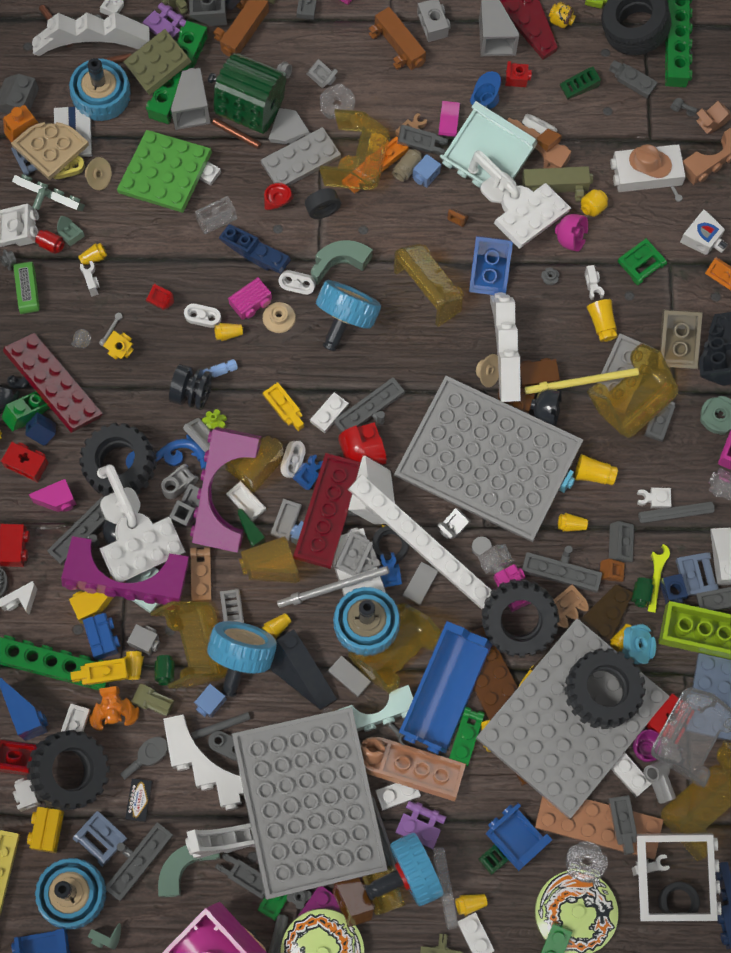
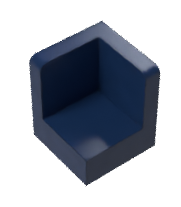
M38 412L26 423L25 435L43 446L56 434V423Z

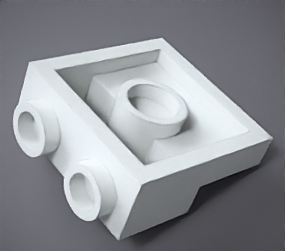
M23 204L0 210V247L15 243L18 246L35 243V237L38 234L35 222L39 219L36 209L29 204Z

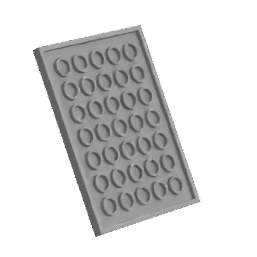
M445 376L394 476L533 542L583 443V439Z
M579 619L572 623L476 737L480 743L568 819L575 814L635 740L636 736L670 697L640 672V677L645 679L643 688L646 689V693L642 698L644 700L642 706L631 719L618 727H610L609 729L590 727V723L586 722L584 724L579 721L581 717L578 715L574 716L571 712L573 710L572 706H568L566 702L568 699L564 692V688L567 686L565 683L566 677L569 675L572 666L586 653L594 652L596 649L601 648L603 651H606L608 648L613 649ZM597 671L589 677L587 689L589 695L596 703L601 706L612 707L620 702L622 688L615 676L608 672Z
M352 707L232 733L266 899L387 871Z

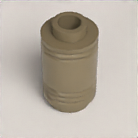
M409 149L393 168V176L401 182L408 180L413 174L414 167L422 160L421 153L415 149Z

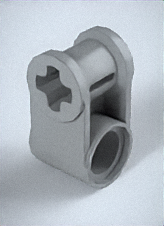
M183 464L162 481L163 494L167 499H175L187 489L189 483L195 485L199 478L189 471L187 464ZM169 485L176 487L172 491L166 490Z

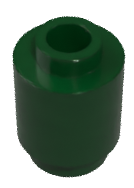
M644 577L637 578V582L634 583L631 600L635 603V606L646 608L647 605H651L654 589L653 580Z
M159 655L155 661L154 680L162 686L170 685V682H173L175 677V661H173V657L170 655Z

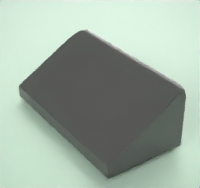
M621 521L610 524V559L620 562H633V524Z

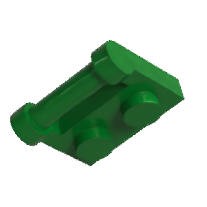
M647 238L618 258L617 261L631 276L636 285H640L643 279L658 268H663L667 265L665 258ZM650 259H655L656 262L641 273L636 271Z

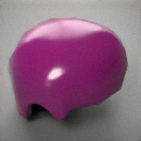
M651 729L643 730L636 736L633 741V751L638 759L648 763L656 761L662 755L664 744L658 732Z

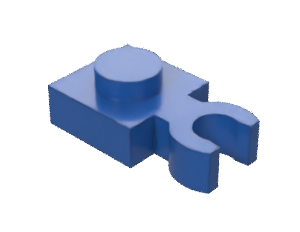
M317 455L310 456L308 464L302 463L293 476V479L305 490H309L318 478L319 474L316 470L321 468L323 461L318 462L316 465L315 459Z
M391 553L390 560H385L382 554L380 556L382 565L389 568V574L381 576L383 586L390 587L402 584L399 564H395V554Z

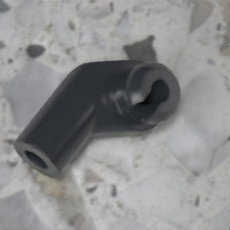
M11 375L7 378L11 388H26L30 384L25 377L17 378Z

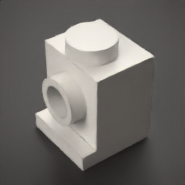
M27 778L15 781L14 785L16 791H13L14 798L17 803L20 802L17 808L21 812L41 805L40 801L35 797L37 793L35 791L32 792L29 787L32 785L31 780H27Z

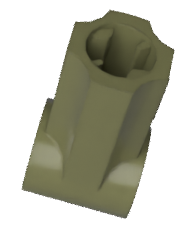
M139 684L131 703L138 707L153 710L166 717L171 712L175 702L143 684Z

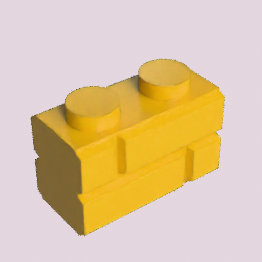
M37 807V811L33 812L31 824H34L33 832H29L27 844L30 845V849L50 853L57 852L64 816L62 810Z

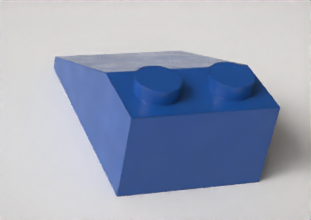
M476 236L469 292L495 295V293L500 292L506 293L513 245L511 240Z
M0 678V689L18 736L24 741H28L47 733L46 726L49 723L45 714L42 711H38Z

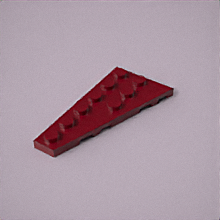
M500 0L516 29L543 60L557 51L556 41L539 0Z

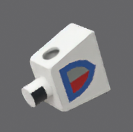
M705 210L699 214L686 230L680 241L682 244L705 255L712 248L723 253L728 246L726 242L720 239L725 231L724 228Z

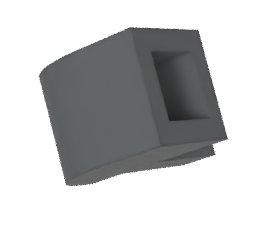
M189 483L182 500H177L169 518L185 526H191L195 522L194 511L196 506L199 507L200 502L197 499L199 487Z

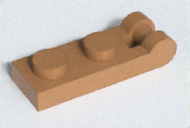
M191 548L192 602L212 601L211 548ZM197 557H204L205 562H197Z

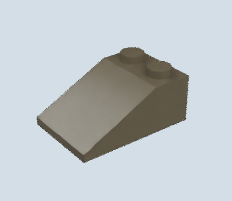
M663 309L660 367L698 369L702 312Z

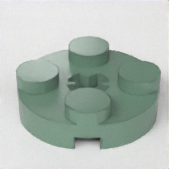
M718 396V398L712 397L704 403L700 412V422L707 430L720 435L731 431V399ZM715 412H723L722 416H725V418H717Z

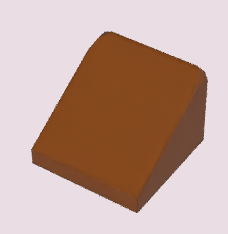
M546 129L536 140L548 152L560 142L561 135L551 129Z
M449 209L447 219L464 227L469 216L458 210Z
M610 558L602 560L600 563L601 579L623 582L625 563Z

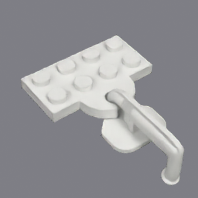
M478 150L474 153L468 172L476 174L479 170V164L491 176L482 183L480 190L489 201L502 204L505 213L498 217L494 224L519 249L570 211L571 207L546 183L534 192L527 187L516 186V182L507 173L502 172L483 152Z
M107 465L98 469V477L102 479L108 477L114 493L105 496L101 500L100 507L105 519L117 524L115 529L117 541L99 548L114 581L124 582L166 562L169 553L180 555L185 552L171 518L166 517L156 523H152L148 517L138 513L140 501L137 494L132 488H123L115 467Z

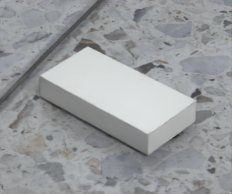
M241 481L226 493L231 501L239 509H243L252 521L266 511V507Z

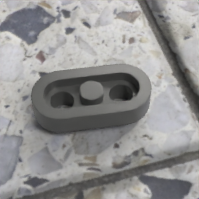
M221 731L212 733L208 740L210 748L233 761H237L236 754L233 752L232 736ZM221 738L222 743L215 744V739Z

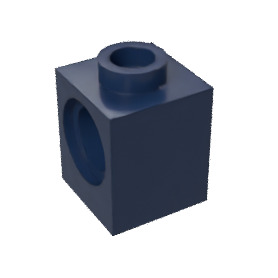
M682 574L664 577L660 581L666 605L669 601L684 603L683 601L686 600L688 594ZM671 587L676 588V589L678 590L679 594H678V595L672 594V593L670 592V588H671Z

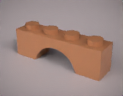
M511 118L507 120L535 139L540 135L535 129L522 125L518 120ZM538 143L535 146V149L543 156V168H565L570 160L572 151L565 145L557 144L548 152Z
M731 128L725 131L722 136L723 150L715 155H704L696 151L683 161L685 176L693 185L706 180L710 173L719 171L724 163L731 162Z

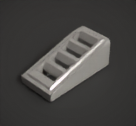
M239 589L220 591L223 620L244 623ZM228 598H237V600L225 601ZM238 605V607L226 608L228 606ZM239 613V615L227 616L228 614Z

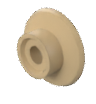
M101 157L90 161L85 170L88 184L95 190H103L110 183L112 171L108 161Z
M283 302L269 305L263 313L264 325L268 330L275 333L288 331L293 327L296 320L293 308Z
M491 354L484 360H481L476 368V374L485 387H492L499 378L498 356L495 354Z

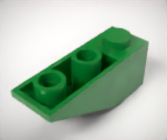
M35 391L6 404L2 419L13 432L26 426V423L37 412L43 414L50 407Z

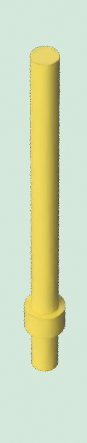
M638 368L552 383H547V381L540 382L539 385L525 387V393L532 394L545 389H562L638 376L639 371Z

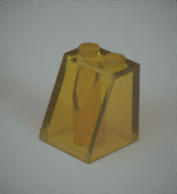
M266 436L261 439L259 455L256 458L243 457L233 459L224 464L225 469L255 493L282 463L284 457L283 445L278 439Z
M285 536L241 552L240 566L243 575L247 574L249 580L300 582L298 569Z

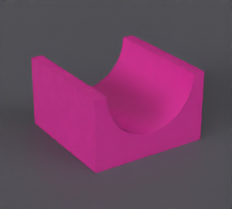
M219 901L205 908L163 953L267 952Z

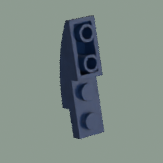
M228 224L219 236V239L228 247L267 271L271 269L281 274L291 261L288 255L261 243L257 237L231 224Z
M728 862L719 863V872H715V878L717 881H720L721 889L719 896L725 906H721V915H717V923L721 924L723 933H720L723 946L726 945V949H731V874Z

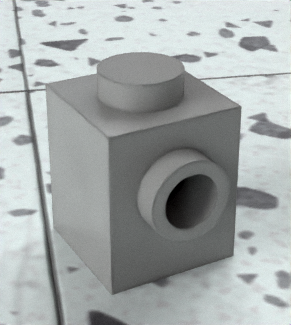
M137 624L127 641L130 647L150 656L153 651H157L160 645L159 636L156 634L157 631L149 626L143 628Z

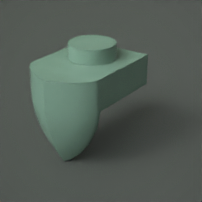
M60 216L57 223V232L69 246L85 237L84 232L71 219Z
M121 924L117 925L110 938L91 929L88 935L92 939L91 944L99 948L105 945L115 950L120 940Z

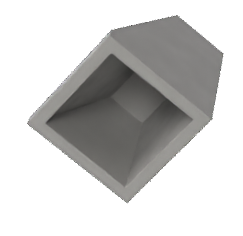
M481 0L479 15L481 56H516L519 33L500 0Z
M190 68L182 71L171 107L175 130L210 124L200 68Z

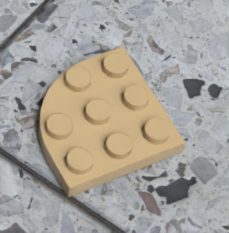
M45 122L36 124L24 131L11 143L15 150L49 180L89 146L88 141L76 130L59 122H56V124H45Z

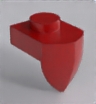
M153 284L146 302L166 310L174 304V295L172 292Z

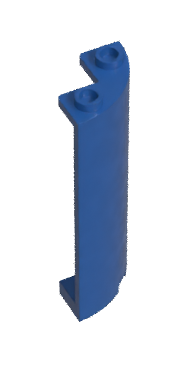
M446 621L399 733L405 735L404 740L413 744L416 741L428 746L427 750L436 754L439 751L447 752L492 646L488 639Z

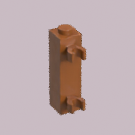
M241 0L236 7L242 11L228 31L225 32L219 27L213 32L215 34L214 39L220 41L221 51L226 56H231L233 53H241L269 12L267 0Z
M388 7L375 15V25L369 28V35L372 39H375L382 33L394 48L398 56L393 58L395 62L393 66L397 70L402 68L404 64L410 70L421 67L426 61V51L393 10Z

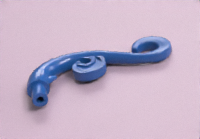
M188 434L186 435L187 439L175 440L163 446L156 453L155 459L157 462L164 456L165 462L168 465L178 466L183 461V454L176 450V454L172 456L171 452L178 448H187L194 452L191 455L197 457L202 470L206 469L207 464L204 461L205 452ZM134 451L129 453L126 458L128 469L134 462Z

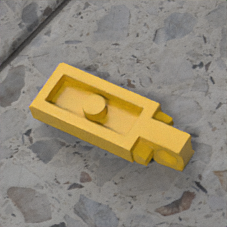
M278 382L263 392L265 399L288 426L292 424L298 432L304 428V423L300 419L302 417L300 409Z
M125 658L88 663L85 666H81V671L70 672L72 682L82 681L83 685L128 679Z

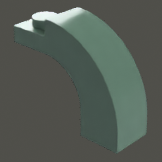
M343 240L333 242L322 248L315 255L316 264L311 269V276L318 285L332 266L340 263L351 264L363 271L373 257V249L356 241Z
M186 845L177 849L170 855L161 869L158 881L159 897L181 896V877L184 870L190 864L197 861L221 859L220 853L197 859L190 855Z

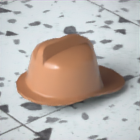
M646 144L637 147L631 152L629 162L633 169L654 178H663L672 169L670 158L663 152L658 151L653 145Z

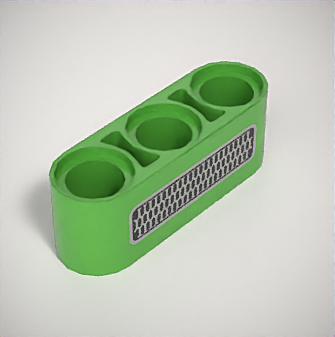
M33 262L14 264L20 314L39 312L38 291Z

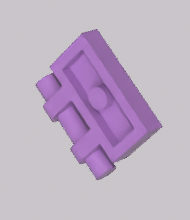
M161 2L158 5V9L162 12L159 14L154 10L143 21V24L148 26L149 31L155 35L166 29L175 40L180 32L178 27L180 25L184 27L186 24L185 17L174 12L171 6L164 5ZM168 17H170V18H172L174 21H173L172 23H170V22H169L168 20H166V19H167Z
M409 800L406 808L413 811L412 816L403 813L395 833L401 836L416 833L422 845L433 850L441 831L434 827L436 821L444 824L446 816L439 814L440 811L435 809L432 811L423 807V804L419 802L416 804ZM421 814L430 818L429 823L418 820V815Z

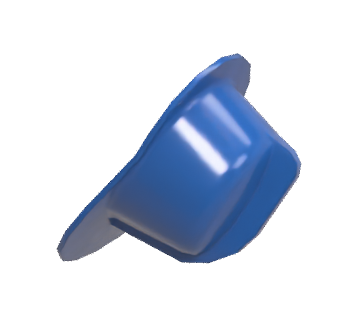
M486 72L478 79L470 99L471 105L476 101L490 110L499 103L498 91L501 85V77L497 72Z

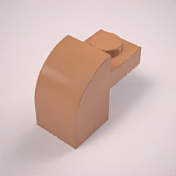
M717 101L707 111L701 109L697 112L700 118L696 121L707 134H711L731 119V112L723 103Z

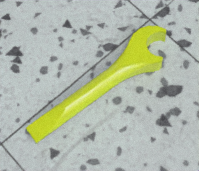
M664 544L661 546L663 554L657 555L655 552L651 554L654 565L652 579L654 589L651 605L648 606V612H656L661 573L670 555L668 547Z

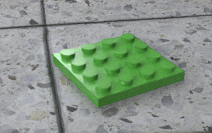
M146 130L117 191L119 194L183 213L212 154V150L208 147Z

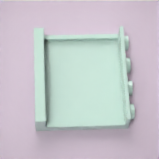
M475 101L472 106L473 111L445 154L440 155V158L443 160L442 164L449 169L454 167L458 170L457 174L465 179L467 176L473 179L472 183L480 188L482 183L491 176L479 164V170L476 174L468 172L473 155L479 150L502 172L507 173L514 180L538 142L534 137Z

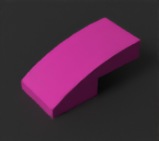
M442 101L438 135L456 137L460 103Z

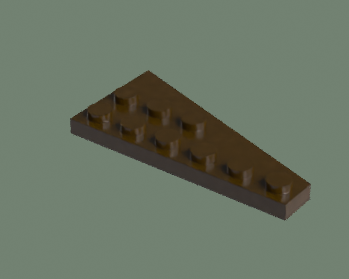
M615 584L580 621L609 645L633 592ZM545 655L530 670L533 671Z

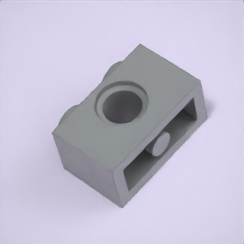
M428 0L418 3L417 14L427 41L431 42L448 37V31L451 29L449 19H446L444 16L445 9L443 4H440L439 0Z

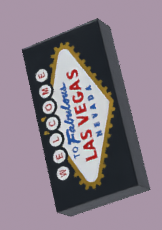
M132 778L125 816L126 820L146 822L152 781Z

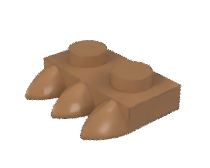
M573 584L554 599L559 615L557 625L568 628L566 616L574 620L578 619L576 607L582 611H588L589 607L586 599Z

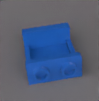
M519 803L514 807L509 805L502 812L504 816L500 820L496 817L488 824L490 829L485 833L518 871L552 841L548 834L543 837L519 811L521 807Z
M64 928L41 934L14 937V942L11 945L12 953H70L68 931Z

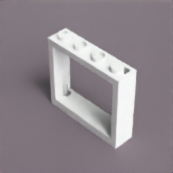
M713 833L637 834L641 921H718L717 915H721V902H717L716 894H720V881H716L715 872H719V860L714 859V851H718V839L713 838ZM707 841L710 913H649L646 842Z

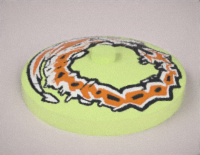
M570 870L554 876L542 887L535 904V919L537 927L545 940L553 922L573 930L564 953H593L605 946L613 936L618 923V906L613 892L602 879L586 871Z
M322 908L301 914L289 925L282 939L281 953H364V944L356 925L348 927L342 913Z

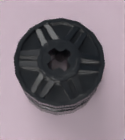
M179 364L171 381L169 402L183 405L188 398V406L190 408H193L195 405L196 409L202 410L211 392L212 372L205 371L203 374V370L198 369L193 376V367Z

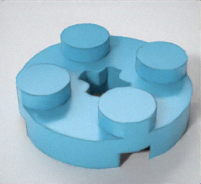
M638 624L627 627L624 630V648L622 652L625 653V658L631 657L634 660V664H647L649 659H653L655 656L656 641L654 637H651L649 627Z

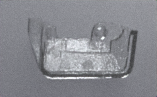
M691 687L685 689L651 749L652 756L694 784L705 788L710 778V770L703 764L720 732H731V708L715 694Z

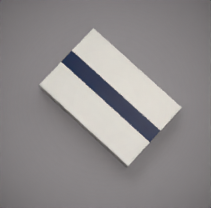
M75 107L54 108V124L56 122L66 124L88 141L89 146L78 156L92 157L91 119L81 114Z

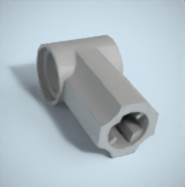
M658 760L646 766L643 772L644 777L648 782L652 783L658 802L661 804L675 799L676 796L668 777L670 773L668 764L663 760Z

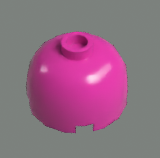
M580 214L566 215L555 228V234H557L560 245L571 251H580L586 241L583 239L584 233L588 234V218Z

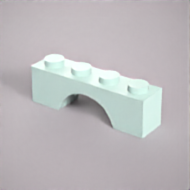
M409 685L390 691L387 705L378 713L364 714L356 710L352 705L341 709L352 707L357 732L363 729L367 732L375 729V725L380 723L388 725L395 722L397 717L402 716V718H405L413 696Z

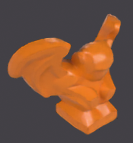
M113 686L99 689V694L102 697L101 704L96 703L92 716L89 715L90 724L95 730L102 731L104 729L102 725L104 719L105 724L121 722L122 718L120 715L125 716L124 725L126 726L133 725L138 720L139 707L135 708L128 698L122 700L119 696V687Z

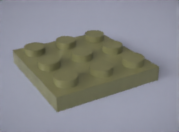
M164 29L123 62L146 92L151 95L189 65L191 60L167 30Z

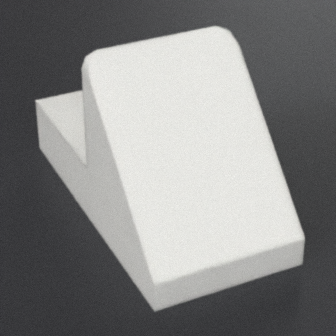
M33 581L2 597L0 599V607L4 612L7 610L11 611L21 603L29 615L36 596L37 587Z

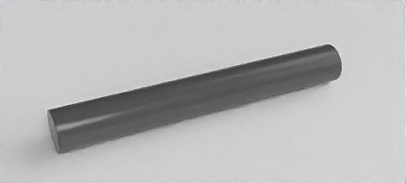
M246 712L191 732L193 740L251 719L249 713Z

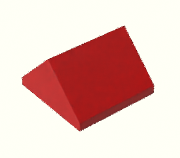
M0 740V772L25 776L30 774V768H27V763L32 760L30 754L32 750L37 749L36 745Z

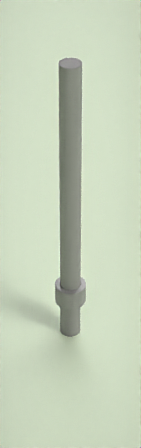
M385 566L303 593H293L290 597L277 600L278 607L281 608L291 604L297 605L302 603L303 600L389 574V568Z

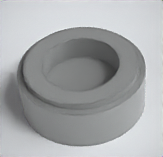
M478 537L472 543V551L478 557H485L491 551V542L486 537Z

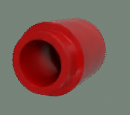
M40 230L36 236L35 242L38 246L54 254L61 252L64 247L63 237L48 230Z

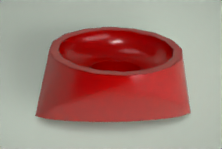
M275 183L267 187L264 193L265 210L280 208L288 204L294 198L290 188L283 183Z

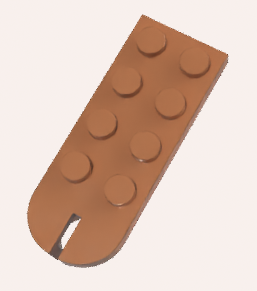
M370 737L362 742L361 751L367 774L455 802L466 764L381 737Z

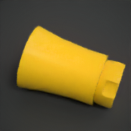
M604 299L589 304L587 310L592 318L600 342H608L617 338L612 300Z
M581 454L577 462L574 478L575 480L614 485L618 469L611 466V464L603 463Z

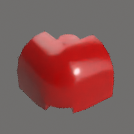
M375 422L360 427L355 425L344 430L339 435L338 441L344 458L361 462L362 457L366 456L380 465L386 464L384 445Z

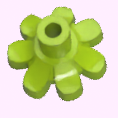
M215 409L214 413L208 411L206 417L202 418V422L206 424L210 431L215 427H226L224 421L227 418L225 415H220L218 409Z

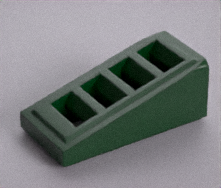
M592 66L560 83V87L568 100L599 87L601 80ZM569 85H571V87H572V89H573L572 92L570 91V89H569V87H568Z
M240 508L238 510L239 519L250 545L255 551L266 543L265 536L244 510Z
M493 845L478 858V861L492 875L508 861V858L496 845ZM494 850L503 859L501 862L492 853ZM490 856L496 863V866L493 867L486 857Z

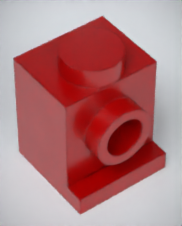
M507 61L505 86L526 87L527 81H531L532 70H528L529 64H516Z

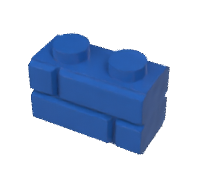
M106 613L84 619L83 623L94 659L100 660L118 654L117 648L120 647L117 635L113 636L112 629L115 628L112 617L108 618Z

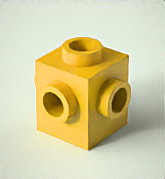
M113 331L103 345L109 350L108 354L116 360L118 358H128L134 350L131 348L133 346V343L130 342L132 338L124 332L120 335L118 332ZM118 343H122L123 345L122 349L120 350L117 348Z

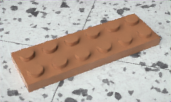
M542 796L535 824L536 829L624 852L622 845H618L615 838L609 805L586 799L575 814L568 819ZM633 812L637 834L661 833L663 819ZM637 842L633 843L634 853L632 855L638 856ZM646 842L647 859L655 860L659 842Z

